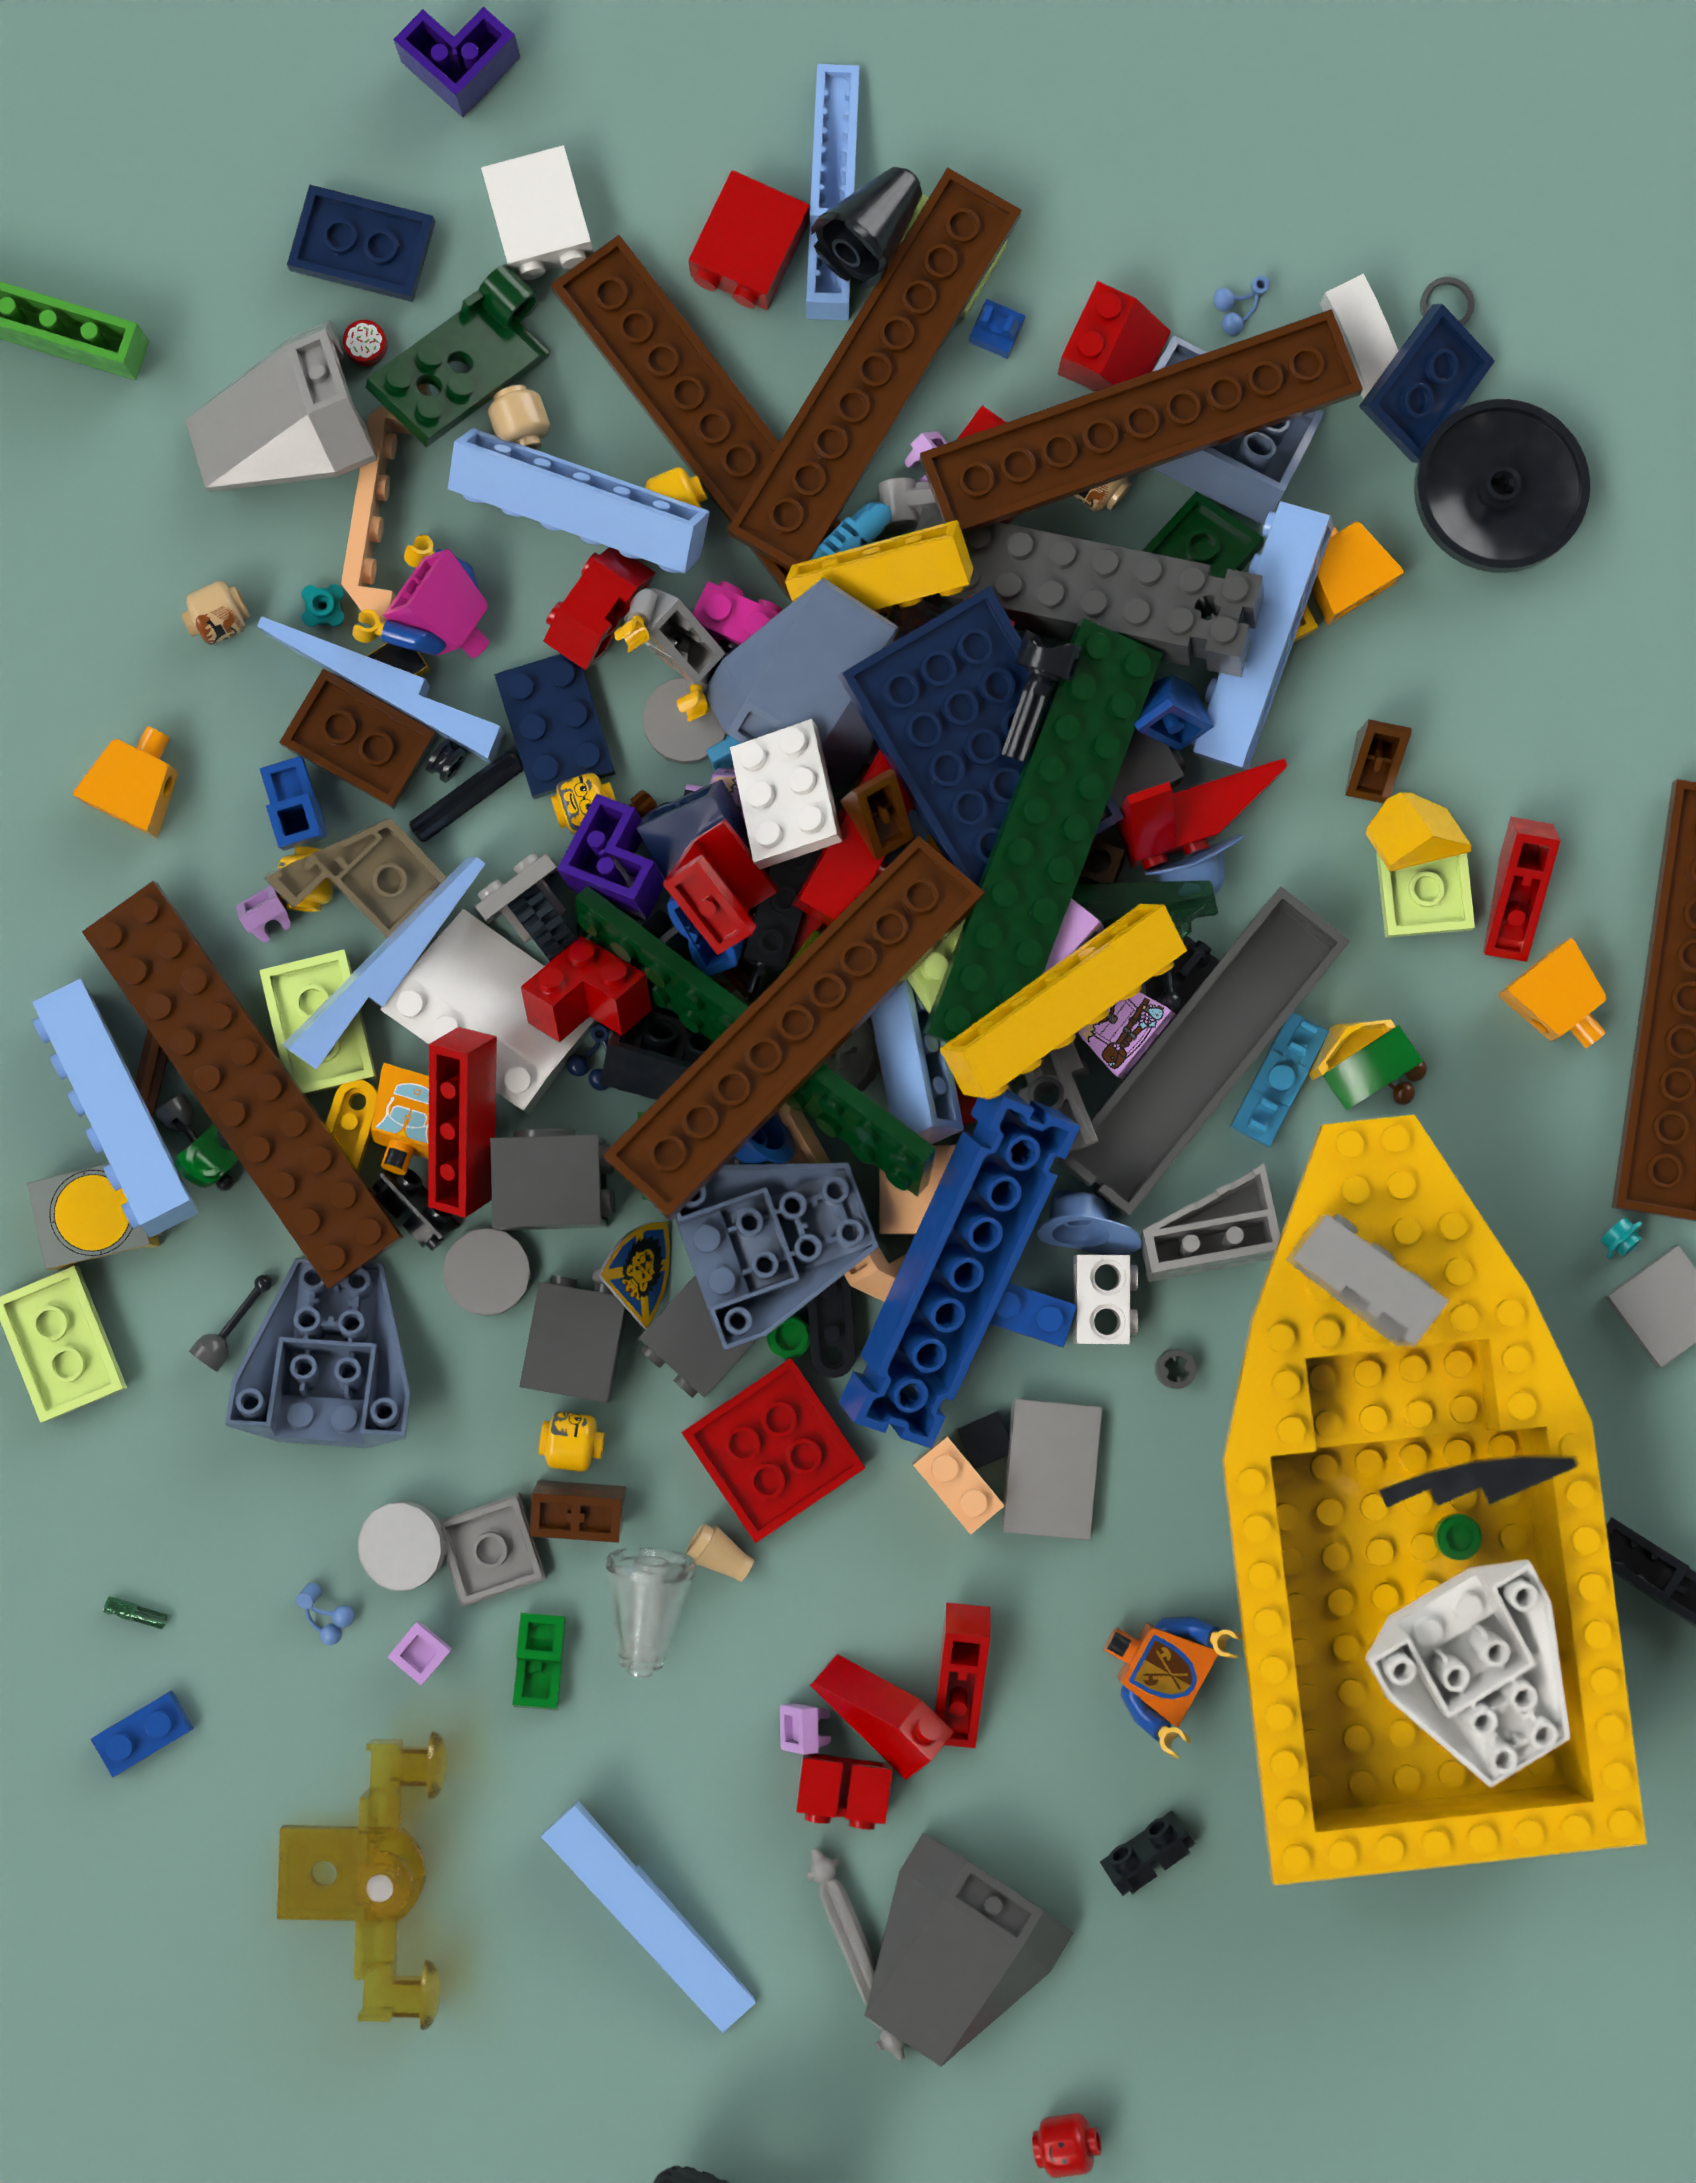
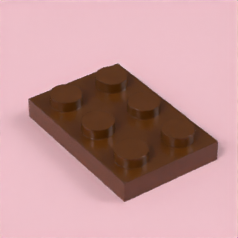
M322 669L279 743L293 753L302 756L330 774L395 809L438 735L430 728L329 671Z

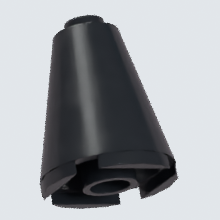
M892 167L818 217L811 228V235L816 232L818 241L814 248L830 270L847 282L851 277L862 280L863 282L860 284V287L867 288L878 284L885 276L922 198V189L917 176L908 169Z

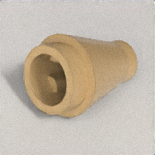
M703 1523L692 1537L685 1552L693 1558V1564L730 1576L739 1582L745 1579L754 1564V1559L743 1552L717 1525L710 1527Z

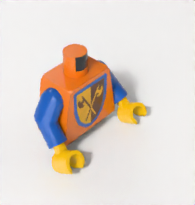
M1193 1616L1162 1618L1156 1625L1146 1623L1138 1638L1116 1627L1108 1638L1104 1651L1124 1662L1117 1676L1118 1680L1123 1684L1121 1698L1134 1722L1156 1741H1160V1746L1164 1752L1175 1759L1180 1758L1177 1753L1172 1751L1171 1744L1173 1740L1181 1737L1191 1744L1189 1735L1178 1729L1218 1654L1233 1659L1238 1657V1655L1228 1652L1226 1648L1227 1640L1230 1637L1243 1640V1636L1239 1632L1220 1630L1219 1627Z

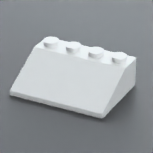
M464 909L416 961L384 1007L380 1009L428 1044L457 1027L497 1036L496 1092L528 1115H530L565 1066L567 1059L572 1056L596 1022L595 1019L589 1017L560 1043L530 1025L527 1021L521 986L545 966Z

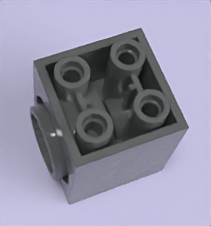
M540 1128L517 1130L513 1133V1137L490 1138L493 1228L501 1231L608 1227V1218H615V1193L611 1189H607V1174H614V1168L603 1157L610 1148V1145H606V1140L599 1134L575 1135V1130Z

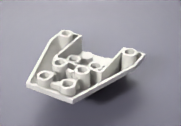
M1528 1560L1472 1567L1464 1570L1390 1615L1365 1657L1386 1697L1490 1788L1570 1739L1551 1600L1531 1562Z

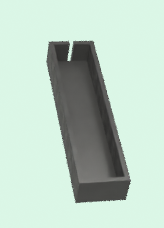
M1280 886L1190 996L1136 1066L1091 1119L1099 1142L1069 1153L1066 1159L1060 1158L1057 1164L1086 1187L1091 1186L1095 1182L1099 1185L1098 1189L1094 1192L1097 1196L1101 1197L1123 1217L1130 1216L1350 940Z

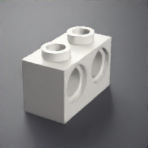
M1130 1255L1073 1256V1304L1077 1305L1073 1317L1074 1344H1130V1335H1137L1138 1312L1137 1309H1130V1291H1137L1138 1267L1137 1265H1130ZM1101 1265L1111 1266L1117 1273V1283L1111 1290H1102L1095 1283L1094 1275ZM1102 1309L1111 1310L1117 1318L1115 1330L1108 1335L1098 1332L1094 1325V1318Z

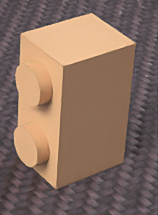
M946 1435L912 1462L913 1466L970 1535L1005 1506Z

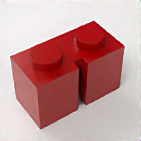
M819 1753L803 1755L796 1813L805 1814L804 1820L821 1824L831 1823V1817H845V1819L849 1820V1826L867 1830L875 1829L876 1823L886 1824L892 1766L887 1762Z

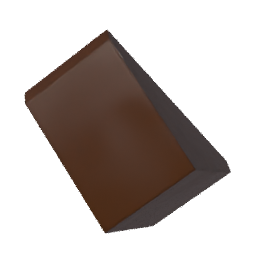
M1371 719L1365 722L1356 735L1345 796L1385 803L1387 798L1391 796L1412 733L1411 728Z
M891 768L852 790L840 800L867 848L876 860L914 839L897 777Z

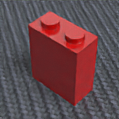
M731 170L688 259L690 276L693 277L696 284L706 290L716 291L718 288L731 294L738 304L746 308L755 309L758 306L767 311L810 222V204Z

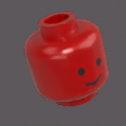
M1081 2113L1046 2117L1041 2121L1039 2130L1033 2131L1032 2134L1033 2153L1037 2167L1044 2168L1052 2178L1087 2174L1093 2168L1094 2156H1100L1102 2153L1098 2128H1090L1087 2119Z

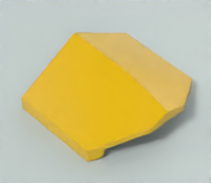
M1399 792L1387 798L1366 828L1368 839L1389 872L1471 852L1472 845L1447 808L1414 793Z
M1391 1019L1331 1026L1308 1072L1312 1080L1322 1076L1396 1026Z

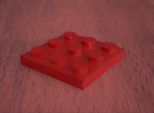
M792 1358L681 1432L755 1544L866 1468Z

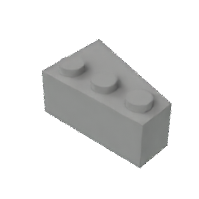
M1265 1163L1230 1184L1227 1183L1216 1189L1215 1192L1199 1201L1191 1203L1143 1229L1140 1236L1142 1238L1141 1251L1148 1282L1272 1260L1281 1235Z
M1336 1213L1333 1218L1328 1214L1318 1216L1285 1260L1395 1346H1415L1449 1300L1434 1291L1432 1286L1423 1278L1411 1271H1406L1396 1264L1394 1256L1383 1247L1374 1242L1370 1245L1357 1236L1358 1229L1341 1215Z

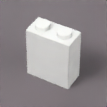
M564 145L481 167L508 266L521 279H536L544 275L547 270L561 266L565 269H572L593 254L591 240Z

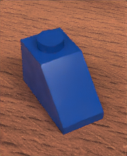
M1173 674L1169 677L1161 678L1151 685L1139 719L1134 723L1139 732L1178 751L1214 727L1193 685Z

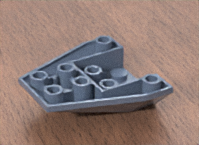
M821 578L726 655L703 694L726 734L740 743L812 719L818 727L825 763L833 768L829 778L830 786L849 788L870 755L874 738L838 675L895 642L898 626L825 578Z
M849 1163L724 1165L675 1216L706 1308L724 1351L767 1336L879 1247Z
M295 1258L232 1380L225 1422L226 1426L286 1443L369 1448L406 1439L411 1393L383 1264L368 1263L333 1289H328L308 1259Z

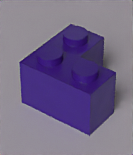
M484 6L455 36H452L422 9L393 39L401 63L461 117H464L521 58L515 34Z
M596 794L557 871L570 890L580 893L586 886H589L618 909L647 920L664 887L662 883L665 879L654 861L635 854L642 841L636 829L641 822V818L635 808Z

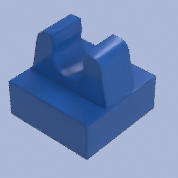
M986 298L970 333L969 343L1008 359L1025 321V315Z

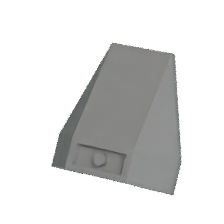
M331 320L291 336L185 419L203 482L208 492L338 477L378 460L367 425L353 405L339 360L344 358Z

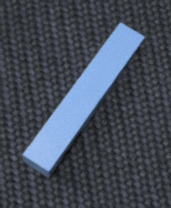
M817 64L806 319L849 321L850 280L848 282L843 280L825 265L814 248L818 239L816 232L811 235V228L820 215L854 193L859 65Z
M261 616L257 627L266 636L376 697L488 763L494 761L505 734L501 726L426 698L430 685L425 678Z
M468 856L282 1046L317 1069L367 999L384 1007L486 863L477 857Z
M578 1800L544 1830L541 1838L722 2033L756 2003L757 2000L644 1870L639 1865L635 1866Z

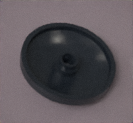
M1494 399L1464 407L1447 418L1436 429L1422 450L1417 463L1414 478V496L1423 526L1433 541L1445 553L1458 562L1474 569L1493 573H1509L1529 569L1541 564L1555 555L1572 538L1582 523L1587 510L1590 496V475L1586 457L1580 444L1572 432L1558 418L1530 403L1511 399Z

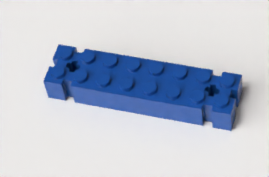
M1008 1090L992 1099L978 1097L970 1114L978 1121L973 1134L962 1131L861 1352V1357L865 1360L867 1366L863 1374L853 1371L844 1389L839 1404L856 1424L886 1433L890 1424L901 1439L932 1448L946 1418L939 1407L944 1398L954 1401L1058 1177L1050 1170L1056 1156L1066 1159L1078 1134L1080 1126L1063 1112L1033 1100L1028 1104L1017 1094Z

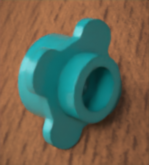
M332 584L328 588H316L314 585H307L303 588L301 597L305 601V612L302 614L301 619L306 626L314 628L317 625L338 627L344 622L345 615L341 600L344 598V591L339 585ZM325 602L327 607L323 610L320 609V603Z
M1627 1217L1618 1221L1600 1241L1609 1251L1606 1257L1611 1259L1617 1253L1622 1257L1628 1255L1642 1240L1638 1234L1643 1223L1638 1221L1633 1224Z

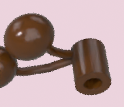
M1423 1061L1405 1073L1406 1078L1412 1082L1422 1080L1427 1072L1425 1062ZM1401 1082L1396 1086L1392 1083L1388 1084L1393 1089V1099L1397 1104L1406 1105L1413 1100L1415 1089L1411 1083Z

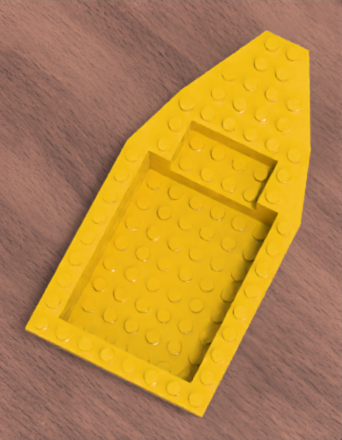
M1415 1114L1320 1125L1251 1317L1222 1457L1271 1882L1274 1885L1647 1844L1592 1419L1529 1287ZM1336 1213L1341 1215L1358 1229L1357 1236L1370 1245L1374 1242L1383 1247L1394 1256L1396 1264L1406 1271H1411L1423 1278L1432 1286L1434 1291L1449 1300L1415 1346H1395L1285 1260L1318 1216L1328 1214L1333 1218ZM1524 1454L1576 1455L1579 1462L1578 1467L1491 1505H1489L1482 1488L1440 1506L1437 1505L1430 1489L1390 1507H1386L1379 1492L1383 1487L1429 1470L1477 1459ZM1454 1513L1466 1515L1479 1525L1482 1533V1543L1475 1555L1465 1560H1454L1439 1552L1434 1543L1433 1533L1438 1521L1446 1515ZM1528 1560L1531 1562L1551 1600L1570 1739L1490 1788L1386 1697L1365 1657L1390 1615L1464 1570L1472 1567Z

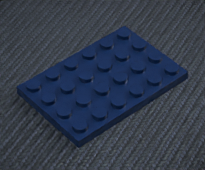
M991 586L838 675L842 685L890 767L895 772L897 779L941 854L977 886L980 883L1025 762L1004 756L1001 753L1026 680L1030 676L1029 673L1025 672L1026 668L1015 663L1022 640ZM1111 794L1095 836L1124 818Z

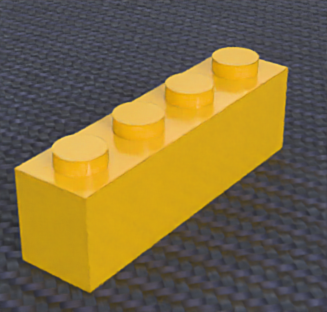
M954 520L794 564L789 570L785 583L793 602L821 578H825L879 613L882 608L896 604L899 607L913 606L921 602L924 597L940 593L941 596L957 594L969 585L974 568L959 522Z

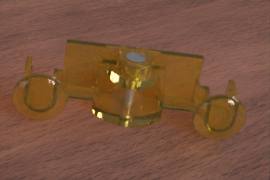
M436 1731L431 1732L428 1747L403 1746V1739H371L366 1744V1751H371L370 1787L359 1797L358 1826L283 1825L280 1827L277 1919L355 1921L354 1980L364 1979L363 2007L358 2013L357 2021L390 2022L392 2017L420 2018V2027L424 2031L433 2024L439 2010L441 1983L438 1970L432 1961L425 1960L422 1976H396L398 1921L411 1910L419 1899L425 1885L427 1873L425 1858L419 1844L404 1827H401L402 1786H427L429 1800L436 1798L441 1792L446 1780L448 1757L445 1742ZM319 1861L330 1862L336 1869L335 1881L328 1885L317 1882L313 1876L315 1863Z

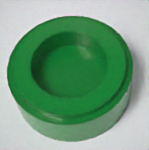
M792 1315L767 1335L769 1348L775 1355L783 1359H796L802 1356L810 1347L809 1326L801 1318Z
M1454 1513L1444 1516L1436 1524L1433 1533L1434 1543L1439 1552L1454 1560H1465L1477 1553L1482 1543V1533L1479 1525L1472 1518L1462 1514Z

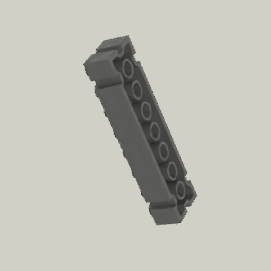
M922 507L915 531L944 524L939 510ZM997 522L963 534L974 568L970 583L964 590L951 596H941L940 593L924 597L921 602L910 606V608L939 614L942 604L950 605L953 608L965 601L970 595L973 596L991 586L1008 618L1015 622V630L1024 632L1029 630L1034 634L1071 641L1078 621L1086 618L1162 653L1161 661L1191 666L1192 658L1198 657L1206 659L1207 670L1242 677L1251 646L1249 628H1256L1264 599L1262 575L1228 569L1224 579L1212 576L1211 566L1208 564ZM1206 616H1211L1210 620H1204Z

